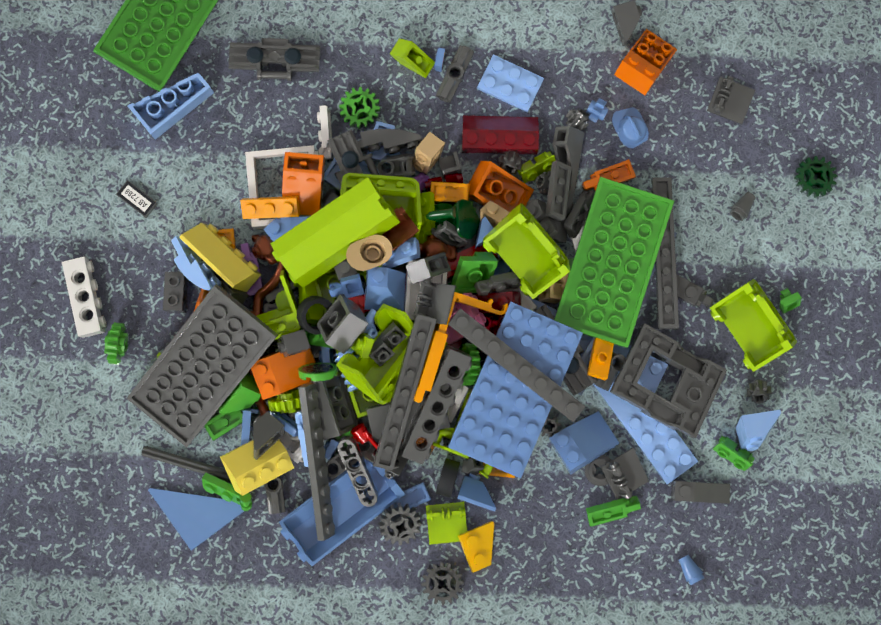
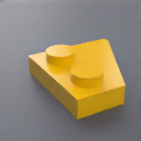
M493 521L458 535L469 567L473 573L491 565L494 534Z

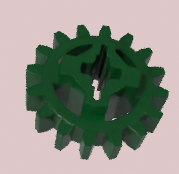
M814 156L812 160L808 157L805 162L802 161L799 164L801 168L795 170L799 175L794 177V179L799 180L796 187H802L800 192L807 191V197L813 194L814 198H817L819 194L822 197L825 196L826 191L831 192L833 190L831 186L836 185L833 179L838 177V175L833 174L836 168H830L832 162L825 163V157L818 160L817 156ZM815 174L818 175L816 180L813 178Z

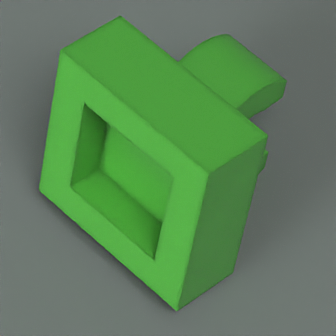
M788 288L780 291L782 294L780 298L782 300H780L779 308L783 314L800 306L802 297L798 292L791 295Z

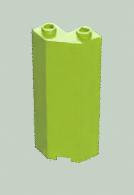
M367 177L270 243L274 250L272 254L288 271L294 284L298 283L304 288L347 259L346 252L352 243L372 235H382L399 224L400 221L392 207L382 197L377 186Z

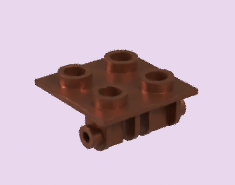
M402 206L394 210L400 223L382 234V236L390 241L392 251L396 250L420 231Z

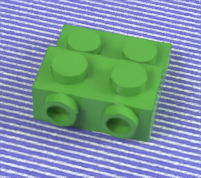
M475 252L474 256H460L451 285L456 286L455 292L477 293L474 285L476 282L488 280L493 276L498 266V260L492 252Z

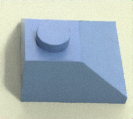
M375 267L367 270L364 310H371L372 308L378 311L382 304H386L404 312L406 273L386 267Z
M469 474L468 477L464 476L457 499L495 512L496 507L484 483L479 481L480 477Z

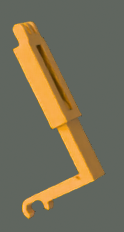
M454 292L447 325L438 323L435 325L413 401L420 403L423 400L425 390L431 392L448 334L445 333L455 302L496 315L505 314L508 303L502 305V310L498 311L492 308V298L484 302Z

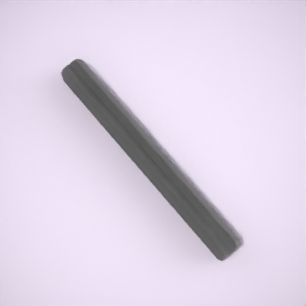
M144 446L142 449V456L202 474L208 473L219 479L231 482L226 470L149 446Z

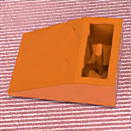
M646 29L622 60L614 75L643 95H646L677 49Z
M285 152L282 197L298 196L300 215L311 216L321 209L325 157L324 155Z

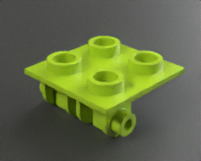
M464 502L426 505L429 545L460 542L458 535L467 532Z

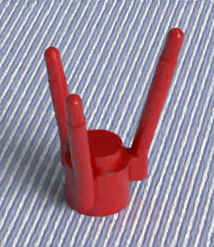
M363 423L351 430L352 438L356 441L357 446V442L364 444L369 440L376 449L378 448V444Z

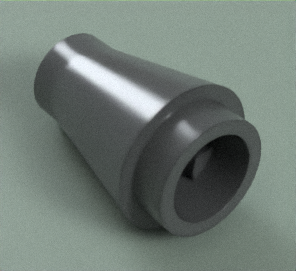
M746 192L731 207V216L739 221L747 218L756 197L752 193Z

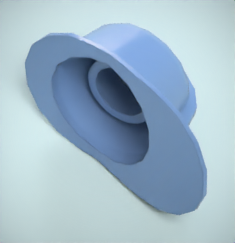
M632 107L614 112L612 123L623 145L628 148H635L648 140V128L637 109Z

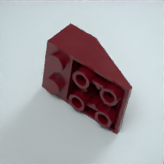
M520 292L488 293V295L484 296L476 294L478 300L484 302L492 298V308L498 311L502 310V305L505 303L509 305L510 302L521 306ZM479 309V312L483 313L486 318V323L484 324L486 329L496 336L505 314L496 315Z

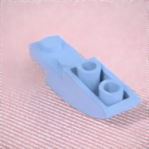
M175 236L171 240L178 253L174 261L183 275L193 284L204 290L210 291L216 284L222 288L221 281L216 277L213 269L204 261H200L201 258L179 236Z

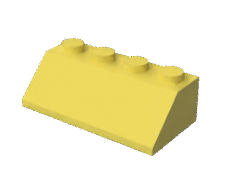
M200 223L181 234L179 238L232 288L247 292L261 276L257 271L258 267L251 261L247 262L244 259V253L239 249L232 248L230 246L232 242L225 236L221 237L218 234L219 230L212 224Z

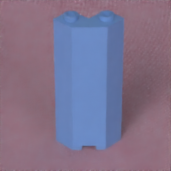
M363 457L378 493L375 505L367 507L360 502L346 470L329 483L335 535L325 541H318L312 497L279 521L282 527L280 532L286 540L291 539L299 550L297 553L299 558L313 566L381 514L384 509H387L405 495L393 477L391 479L386 478L385 469L374 467L372 462ZM359 461L352 465V467L359 466ZM358 476L356 481L359 484H364L367 482V479L364 476ZM366 488V489H365V491H366V496H365V498L368 497L369 500H372V496H369V494H368V492H367V489H368V488Z

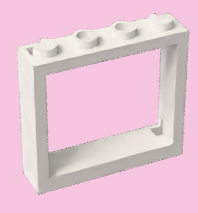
M314 145L245 152L249 198H259L256 159L285 156V152L319 155V151H315ZM251 219V225L254 230L264 229L274 219Z

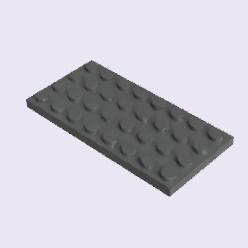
M216 284L126 399L185 447H188L276 339L278 334Z

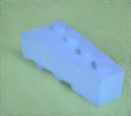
M197 73L177 82L174 86L164 88L152 96L142 98L141 101L127 106L156 140L214 92L203 77Z

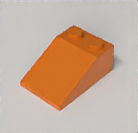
M480 161L468 183L470 184V199L482 206L492 201L509 212L520 203L526 206L534 189L491 161Z
M310 348L305 352L285 358L283 353L279 351L259 358L251 368L263 400L311 381V378L307 377L306 381L300 379L298 368L301 366L316 363Z

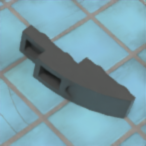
M399 129L360 132L362 140L357 141L362 152L367 150L374 152L383 146L385 153L389 152V154L398 153L401 151L400 149L406 147L408 149L416 148L422 142L421 135Z

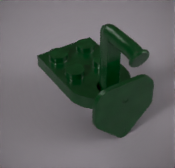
M464 199L458 200L456 206L447 203L434 205V211L426 214V219L435 221L436 229H438L437 225H444L443 222L446 220L456 226L458 235L463 239H472L480 224V219L472 203Z

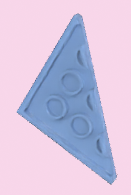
M154 488L148 489L191 551L244 512L241 509V505L233 501H225L222 498Z

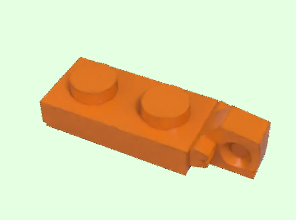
M628 159L594 172L590 175V180L583 182L582 186L585 191L592 188L596 191L600 177L623 183L636 178V175Z

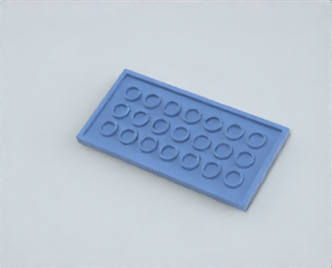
M513 302L509 303L496 333V337L559 386L562 384L583 335L578 330ZM487 355L448 448L521 479L552 405Z

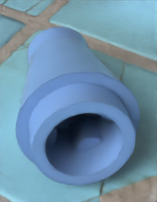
M689 554L679 559L686 582L693 585L704 579L702 575L704 572L690 558Z

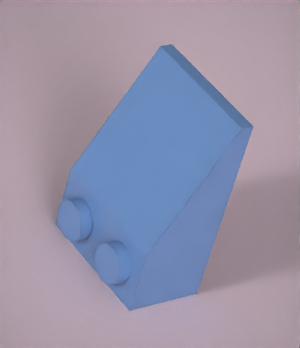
M599 411L564 428L549 438L552 447L570 475L620 444Z

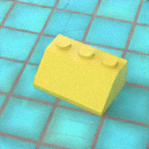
M253 440L220 457L235 492L242 496L294 469L289 454L280 440L257 460L254 459Z

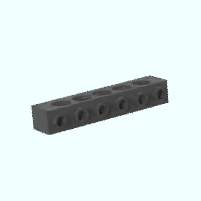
M446 345L431 392L425 391L423 400L420 402L399 448L402 457L422 465L425 459L427 460L430 457L431 446L439 437V428L441 424L446 422L447 411L449 407L453 406L456 399L455 393L457 389L462 387L464 382L463 376L472 365V358L467 352ZM457 366L456 372L448 373L450 367ZM449 384V388L446 391H440L442 385ZM435 402H441L439 408H432ZM427 420H433L430 426H424ZM420 437H424V438H425V440H424L423 443H421V444H417V443H416V441H417L418 438H420Z

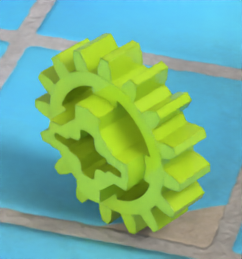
M299 389L289 390L269 399V410L272 412L277 411L280 414L294 413L300 410Z

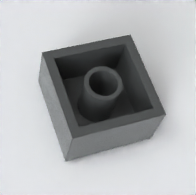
M341 294L317 323L325 343L343 354L353 346L357 337L366 330L368 325L360 306Z

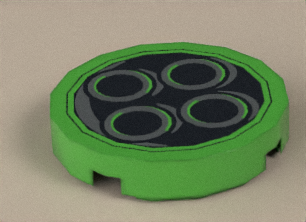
M311 363L298 368L299 378L305 381L306 377L311 378V381H325L337 376L338 368L332 363Z

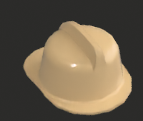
M372 235L352 243L347 249L346 258L351 267L356 270L365 271L386 263L392 256L393 249L386 237Z

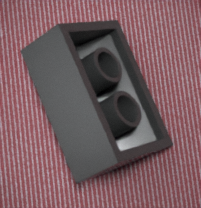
M338 371V375L330 380L310 381V383H316L318 390L323 440L341 436L360 424L350 393L347 390L348 387L344 384L345 378L341 377V371Z

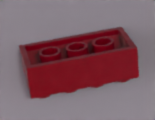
M463 115L462 153L505 154L506 151H515L518 154H538V117Z

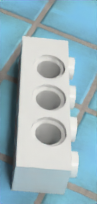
M80 257L62 262L78 336L85 338L105 333L104 327L107 325L105 317L101 316L100 312L102 302L100 298H97L96 294L98 284L92 276V272H94L92 261H89L86 257ZM84 274L85 280L82 283H78V277ZM88 292L89 299L83 302L82 295ZM92 311V312H93V317H92V319L87 320V319H86V314H87V312Z

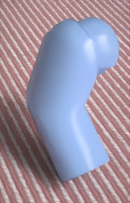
M371 308L365 317L368 325L364 333L375 338L378 334L374 323L377 311Z

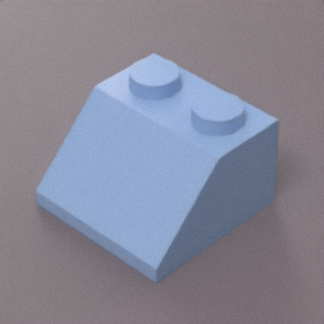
M774 410L742 415L736 426L740 449H747V451L757 450L774 427L781 411Z

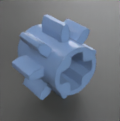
M600 98L597 102L592 100L586 113L590 114L588 119L595 123L598 119L603 121L609 108L605 107L607 102Z

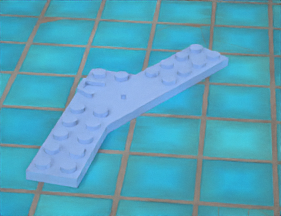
M530 297V299L535 303V305L538 308L544 305L543 303ZM547 306L555 318L557 310ZM585 334L582 335L579 342L584 352L593 338ZM614 344L613 352L621 354L626 358L631 346L629 345L628 348ZM650 356L637 383L655 393L668 364ZM613 384L609 391L594 385L666 485L698 463V460L675 430L640 412L641 409L611 393L610 390Z

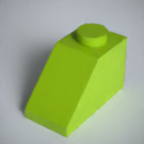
M399 38L390 52V55L400 64L424 78L428 76L435 64L426 53L409 40Z

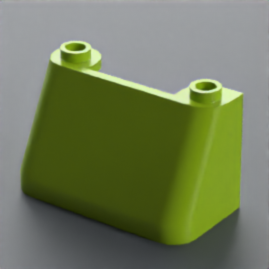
M522 203L515 207L483 238L484 248L489 253L491 251L493 253L497 252L519 277L521 291L532 299L570 272L569 260L565 253Z
M752 279L710 307L711 316L715 321L719 320L725 323L745 353V359H743L745 366L748 369H752L753 372L787 352L797 343L795 336L755 279Z

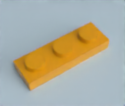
M298 196L242 198L240 200L243 219L300 216Z

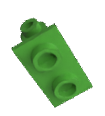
M721 436L718 440L719 443L713 448L720 457L726 458L738 469L746 471L753 465L752 462L755 459L752 456L753 454L740 448L736 451L735 448L738 444L727 436Z

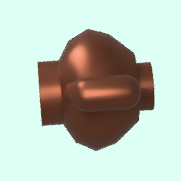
M253 235L252 241L255 244L252 248V253L254 257L267 261L271 265L278 263L272 254L274 251L270 244L273 242L268 235Z
M434 235L427 236L424 243H419L420 253L423 258L445 252L448 261L457 259V249L449 244L446 245Z

